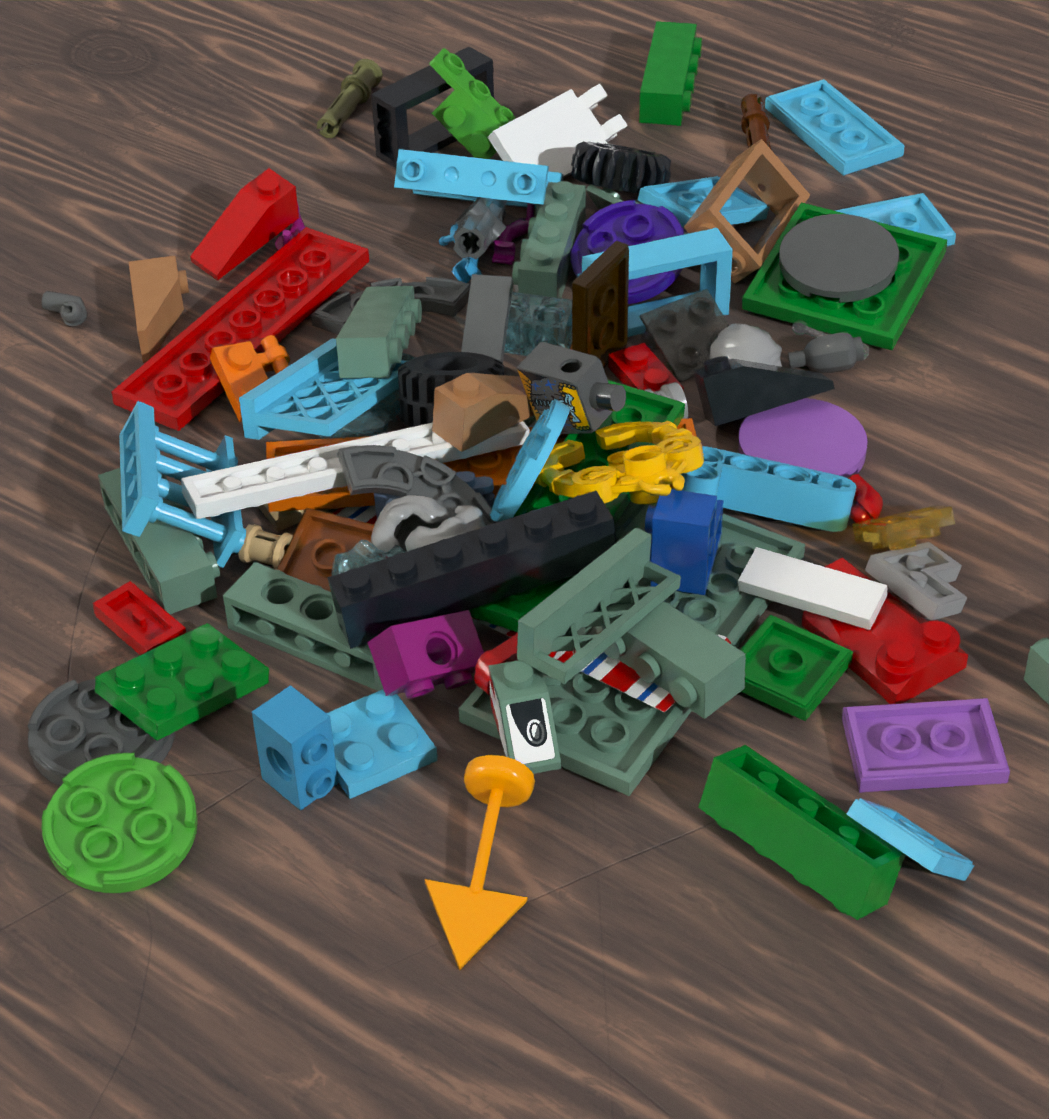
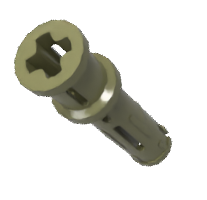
M360 59L353 67V74L346 76L341 83V93L327 109L324 116L317 122V129L323 126L319 131L322 136L326 138L336 137L356 106L368 100L371 96V89L378 86L383 78L382 70L377 63L370 59Z

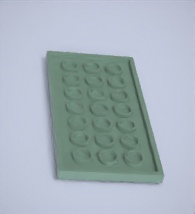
M631 502L614 526L616 543L634 528L645 531V518L648 506H656L657 503L636 504ZM723 514L722 535L706 594L700 595L675 591L664 601L716 635L727 637L731 644L738 648L772 602L771 600L739 591L738 579L754 550L758 547L802 560L805 553V544ZM643 577L636 583L642 587H650L651 580ZM582 672L576 674L566 684L543 673L549 691L561 767L627 796L631 795L692 711L688 707H683L675 702L664 713ZM477 686L459 708V722L501 740L490 706V696Z

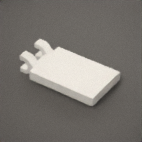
M598 84L578 98L573 90L570 89L499 127L487 138L503 161L549 166V172L562 173L563 178L571 175L572 155L575 153L577 144L583 141L607 143L614 139L617 133L628 125L620 114L611 118L603 125L599 124L591 110L595 109L598 106L597 103L604 100L608 95L601 84Z

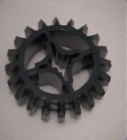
M583 141L576 145L575 153L572 155L571 175L576 180L586 184L639 193L640 188L644 186L665 184L670 181L671 160L667 156L657 154L656 152L609 143Z

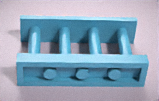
M399 149L394 188L413 190L415 195L475 201L477 197L507 201L506 205L527 208V203L544 205L548 182L557 183L563 181V174L549 172V166Z
M137 401L119 435L122 531L140 537L148 522L154 523L156 520L213 540L215 559L218 566L224 568L231 554H237L241 550L246 538V529L243 528L241 509L213 516L211 520L206 518L196 519L194 514L163 503V498L189 507L182 494V485L161 477L163 474L181 481V478L237 466L238 457L234 453L233 438L225 435L215 453L159 432V427L155 425L154 407ZM160 451L206 468L207 472L160 454Z

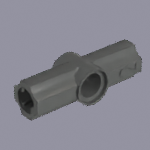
M477 197L474 203L455 221L458 229L453 235L455 239L453 249L462 259L466 257L479 258L487 250L488 246L505 230L506 226L502 222L507 215L505 210L507 201Z

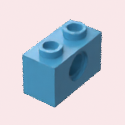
M291 685L252 711L261 775L265 782L300 811L316 799L326 796L338 784L331 719L327 713Z

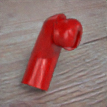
M854 474L848 478L857 487L854 500L857 503L851 508L850 518L859 527H865L872 518L876 520L880 516L883 500L880 494L859 474Z

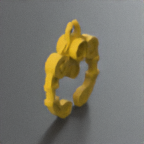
M670 421L662 423L625 422L612 424L595 431L597 444L601 449L621 448L635 442H648L654 445H644L613 453L607 458L608 466H594L582 469L576 473L570 469L564 470V468L575 465L585 458L584 447L581 442L567 440L554 445L535 482L542 487L549 486V491L556 495L573 498L597 491L603 502L608 503L618 498L621 493L629 492L630 500L633 503H657L659 496H667L671 493L670 484H673V488L676 491H682L685 479L681 474L702 467L704 463L702 444L698 437L692 435V432L685 428L677 429V426Z

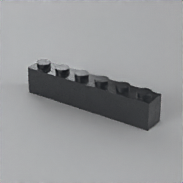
M593 491L327 577L337 619L348 645L352 649L367 644V642L390 626L467 611L576 575L616 543L614 519L598 492Z

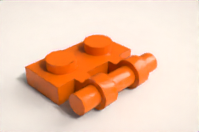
M274 335L262 339L261 345L265 351L264 353L256 354L251 341L212 348L210 360L239 422H242L239 397L268 380L265 372L274 371L277 374L289 366L290 356L286 348L279 345Z

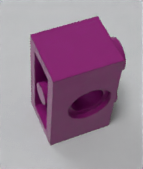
M469 610L390 626L367 642L385 695L391 696L405 692L407 699L416 698L435 689L434 685L444 683L446 690H450L472 682L473 677L471 674L475 672L476 663L484 653Z

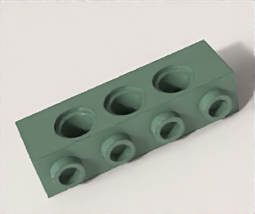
M254 562L223 595L228 629L377 691L383 689L368 643L350 649L337 619L331 592L324 590L318 585H312L289 576L280 570Z

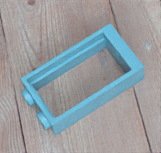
M718 228L628 246L629 280L701 264L700 291L628 306V337L729 314L733 249ZM604 252L582 256V273Z

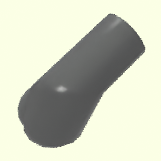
M46 291L43 294L42 308L60 313L66 325L77 327L86 321L88 312L81 297L53 291Z

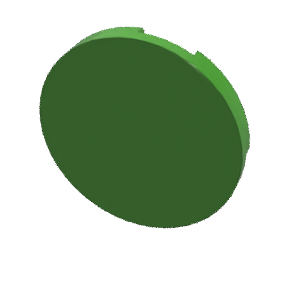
M135 753L104 755L78 766L62 779L63 784L51 798L47 809L43 810L42 836L51 862L69 881L85 889L102 893L135 891L150 886L166 877L187 856L194 843L198 826L195 799L185 778L171 765L165 766L153 760L135 757Z

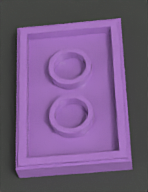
M988 698L843 707L842 722L859 792L1008 783L1010 770Z

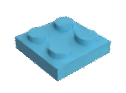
M384 689L327 713L331 719L338 783L349 799L437 761V747L398 694L386 696Z

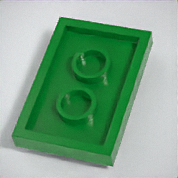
M206 623L96 676L95 692L158 741L268 684L269 668L210 624Z

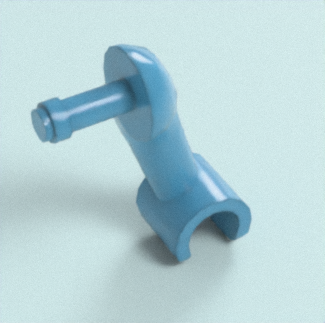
M457 224L451 226L450 235L440 237L439 244L441 246H446L450 242L455 243L453 235L458 229ZM463 258L452 269V273L457 280L465 283L471 280L472 274L483 275L478 269L479 258Z

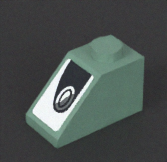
M520 660L489 665L490 706L505 756L526 765L533 774L561 769V759L549 691L543 673Z

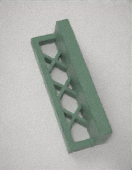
M634 528L518 620L517 659L566 684L679 589L681 576L650 562L651 534L639 528ZM643 577L658 584L656 587H635V583ZM617 603H631L632 606L628 610L607 611L606 609L608 605ZM602 626L603 631L599 634H577V631L582 627ZM573 651L574 654L564 663L548 656L551 652Z

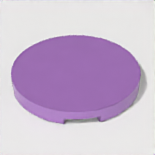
M804 398L747 416L739 430L738 452L744 455L847 478L853 473H859L866 459L868 441L863 426L848 411L829 402Z

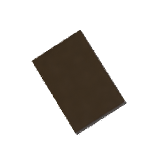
M615 241L572 282V350L596 356L601 361L603 369L608 364V354L620 351L627 345L629 245L619 241Z

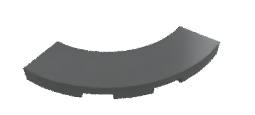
M426 277V282L402 283L401 278L370 283V287L414 286V298L421 300L422 312L440 313L455 317L468 303L471 285L461 281ZM347 291L322 305L311 314L312 326L339 334L364 291L352 295Z
M363 445L338 450L337 456L350 496L361 493H384L399 497L407 495L425 496L436 500L446 508L450 518L456 516L454 511L457 506L469 505L476 506L482 510L485 525L497 523L490 518L489 514L492 508L479 492L476 493L467 483L456 475V471L433 458L396 450V447Z

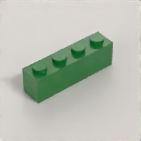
M656 21L640 89L639 123L681 126L684 112H690L692 94H694L695 76L698 74L699 58H701L702 38L696 37L697 24Z
M747 745L714 757L698 808L715 819L720 827L732 831L753 846L758 854L770 858L791 873L799 883L811 887L832 902L840 912L850 915L856 920L888 904L906 854L846 815L845 811Z

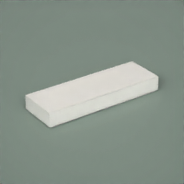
M758 547L754 550L738 579L739 591L868 630L871 629L887 597V585Z

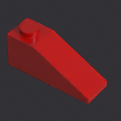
M270 168L265 170L241 188L191 254V262L217 281L299 219L296 186Z

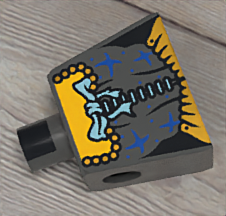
M540 342L517 367L536 420L539 419L544 409H550L549 405L552 400L555 401L557 399L570 407L567 420L560 434L592 433L601 426L613 411H620L624 407L626 401L624 387L608 383L602 363L596 356Z

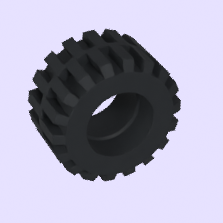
M470 352L427 354L401 364L398 367L401 421L410 427L433 423L434 391L436 387L465 373L504 375V365L495 358Z

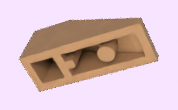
M176 256L129 262L136 326L143 363H146L158 352L184 310L182 294L189 293L186 270L178 271Z
M465 373L435 388L432 431L463 452L534 416L520 376Z

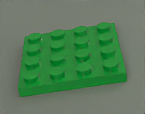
M801 202L743 295L742 309L830 334L844 332L852 337L861 336L863 343L893 350L946 253L947 240L876 222L891 233L899 249L898 267L891 278V283L876 295L853 302L839 303V298L824 297L816 294L808 297L791 287L780 271L779 251L781 242L793 227L807 219L827 214L845 213Z

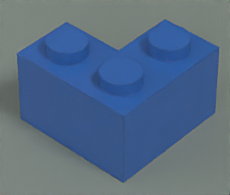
M671 489L669 495L659 496L656 506H648L645 518V532L652 534L650 562L681 576L680 588L676 591L700 595L706 594L722 535L724 500H717L715 495ZM651 581L650 587H656L658 584Z

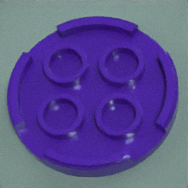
M635 200L611 204L594 213L582 224L583 229L571 248L572 268L577 278L578 274L582 273V256L605 252L615 241L633 246L684 235L683 228L677 217L663 206L656 207L648 204H636ZM682 269L629 280L628 304L642 302L660 294L677 279Z

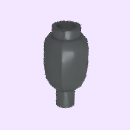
M842 332L815 338L806 345L804 350L788 353L790 368L807 366V368L817 373H835L852 369L856 362L864 361L861 336L852 337L850 334Z

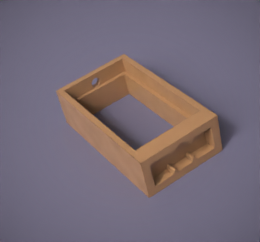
M760 139L734 159L685 224L684 228L688 233L713 228L719 229L733 249L731 281L736 284L762 266L800 203H805L810 194L767 144ZM743 179L776 215L753 249L719 212Z

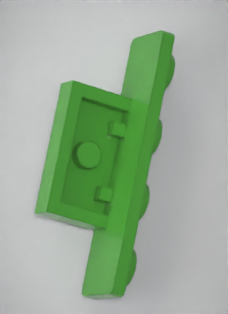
M443 48L430 61V65L454 91L431 114L474 158L490 159L497 151L487 137L494 130L516 118L507 107L501 106L491 96L490 90L482 81L475 79L465 69L463 61L457 55Z

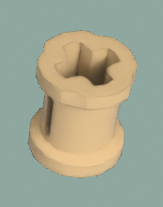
M249 524L245 528L246 538L244 544L238 552L240 561L245 563L257 561L272 565L274 569H277L294 535L287 532L277 535L263 531L259 525Z

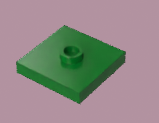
M769 615L740 649L746 653L745 689L741 692L806 722L852 663L853 651L773 615Z

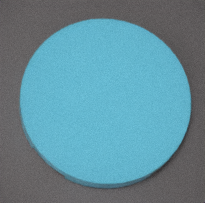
M557 399L555 401L552 400L549 405L550 409H544L515 458L516 461L506 478V485L502 484L496 495L489 514L492 520L500 522L513 518L521 506L564 427L570 411L568 405Z

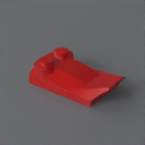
M843 557L825 566L875 581ZM888 591L887 597L870 630L805 610L803 612L802 626L815 635L853 651L852 663L849 668L889 704L905 703L966 668L968 654L960 648V635L953 626L938 620L927 621Z

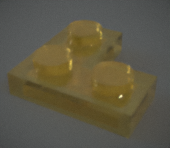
M930 506L857 522L852 525L855 541L871 542L873 549L889 547V550H899L916 546V539L941 535L939 527L955 524L952 506Z

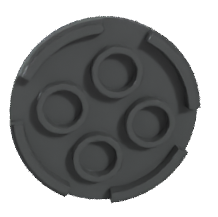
M849 214L821 215L797 224L785 235L779 251L780 271L791 287L808 297L816 294L824 297L839 298V303L869 298L884 290L891 283V278L897 270L899 261L898 245L889 231L872 220Z
M74 679L56 688L38 704L28 723V747L31 759L37 770L46 779L58 786L63 784L62 779L69 772L87 761L104 755L135 753V757L161 763L168 755L175 738V732L158 741L95 692V679L78 684Z

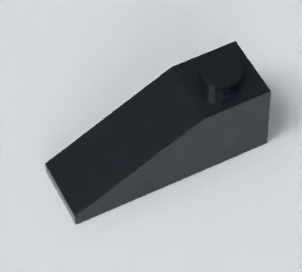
M728 356L709 359L704 362L703 368L693 371L704 416L714 426L835 389L833 381L821 373L733 358L729 359Z

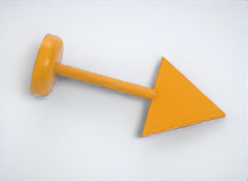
M485 755L476 757L468 763L465 769L464 783L467 791L475 799L488 804L470 887L425 879L427 890L459 971L528 901V897L483 890L500 807H514L526 802L530 798L535 784L534 774L526 765L505 756Z

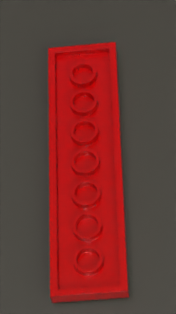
M305 227L111 391L114 405L132 412L137 401L154 407L155 422L180 431L225 391L210 360L213 347L251 341L256 354L264 353L265 351L261 345L263 338L274 335L279 343L369 263V250Z

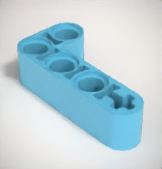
M702 446L704 456L702 467L681 474L685 479L682 491L715 495L717 500H724L723 508L832 532L843 531L847 528L857 488L852 480L843 476L708 446Z

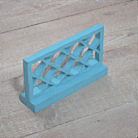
M332 338L239 397L244 437L259 440L274 429L330 437L399 388L398 367L407 361L401 360V363H397L391 376L388 378H340L336 339Z

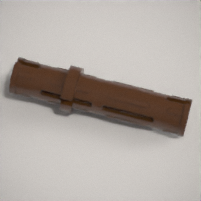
M748 94L741 100L743 113L741 128L743 133L746 134L747 146L749 148L762 139L771 149L767 131L770 121L768 115L764 112L763 99L761 96L757 99V94Z

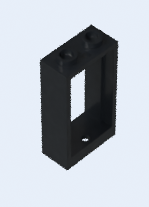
M471 47L454 53L463 61L465 69L475 79L482 81L488 87L491 96L494 98L493 59ZM431 65L371 94L376 157L395 168L397 167L399 149L434 153L458 141L439 121L408 135L407 110L452 88Z

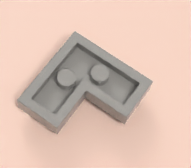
M930 542L870 555L865 571L880 583L887 585L888 592L897 594L913 606L915 613L923 618L932 621L961 613L967 600V596L949 584V582L956 581L962 565Z

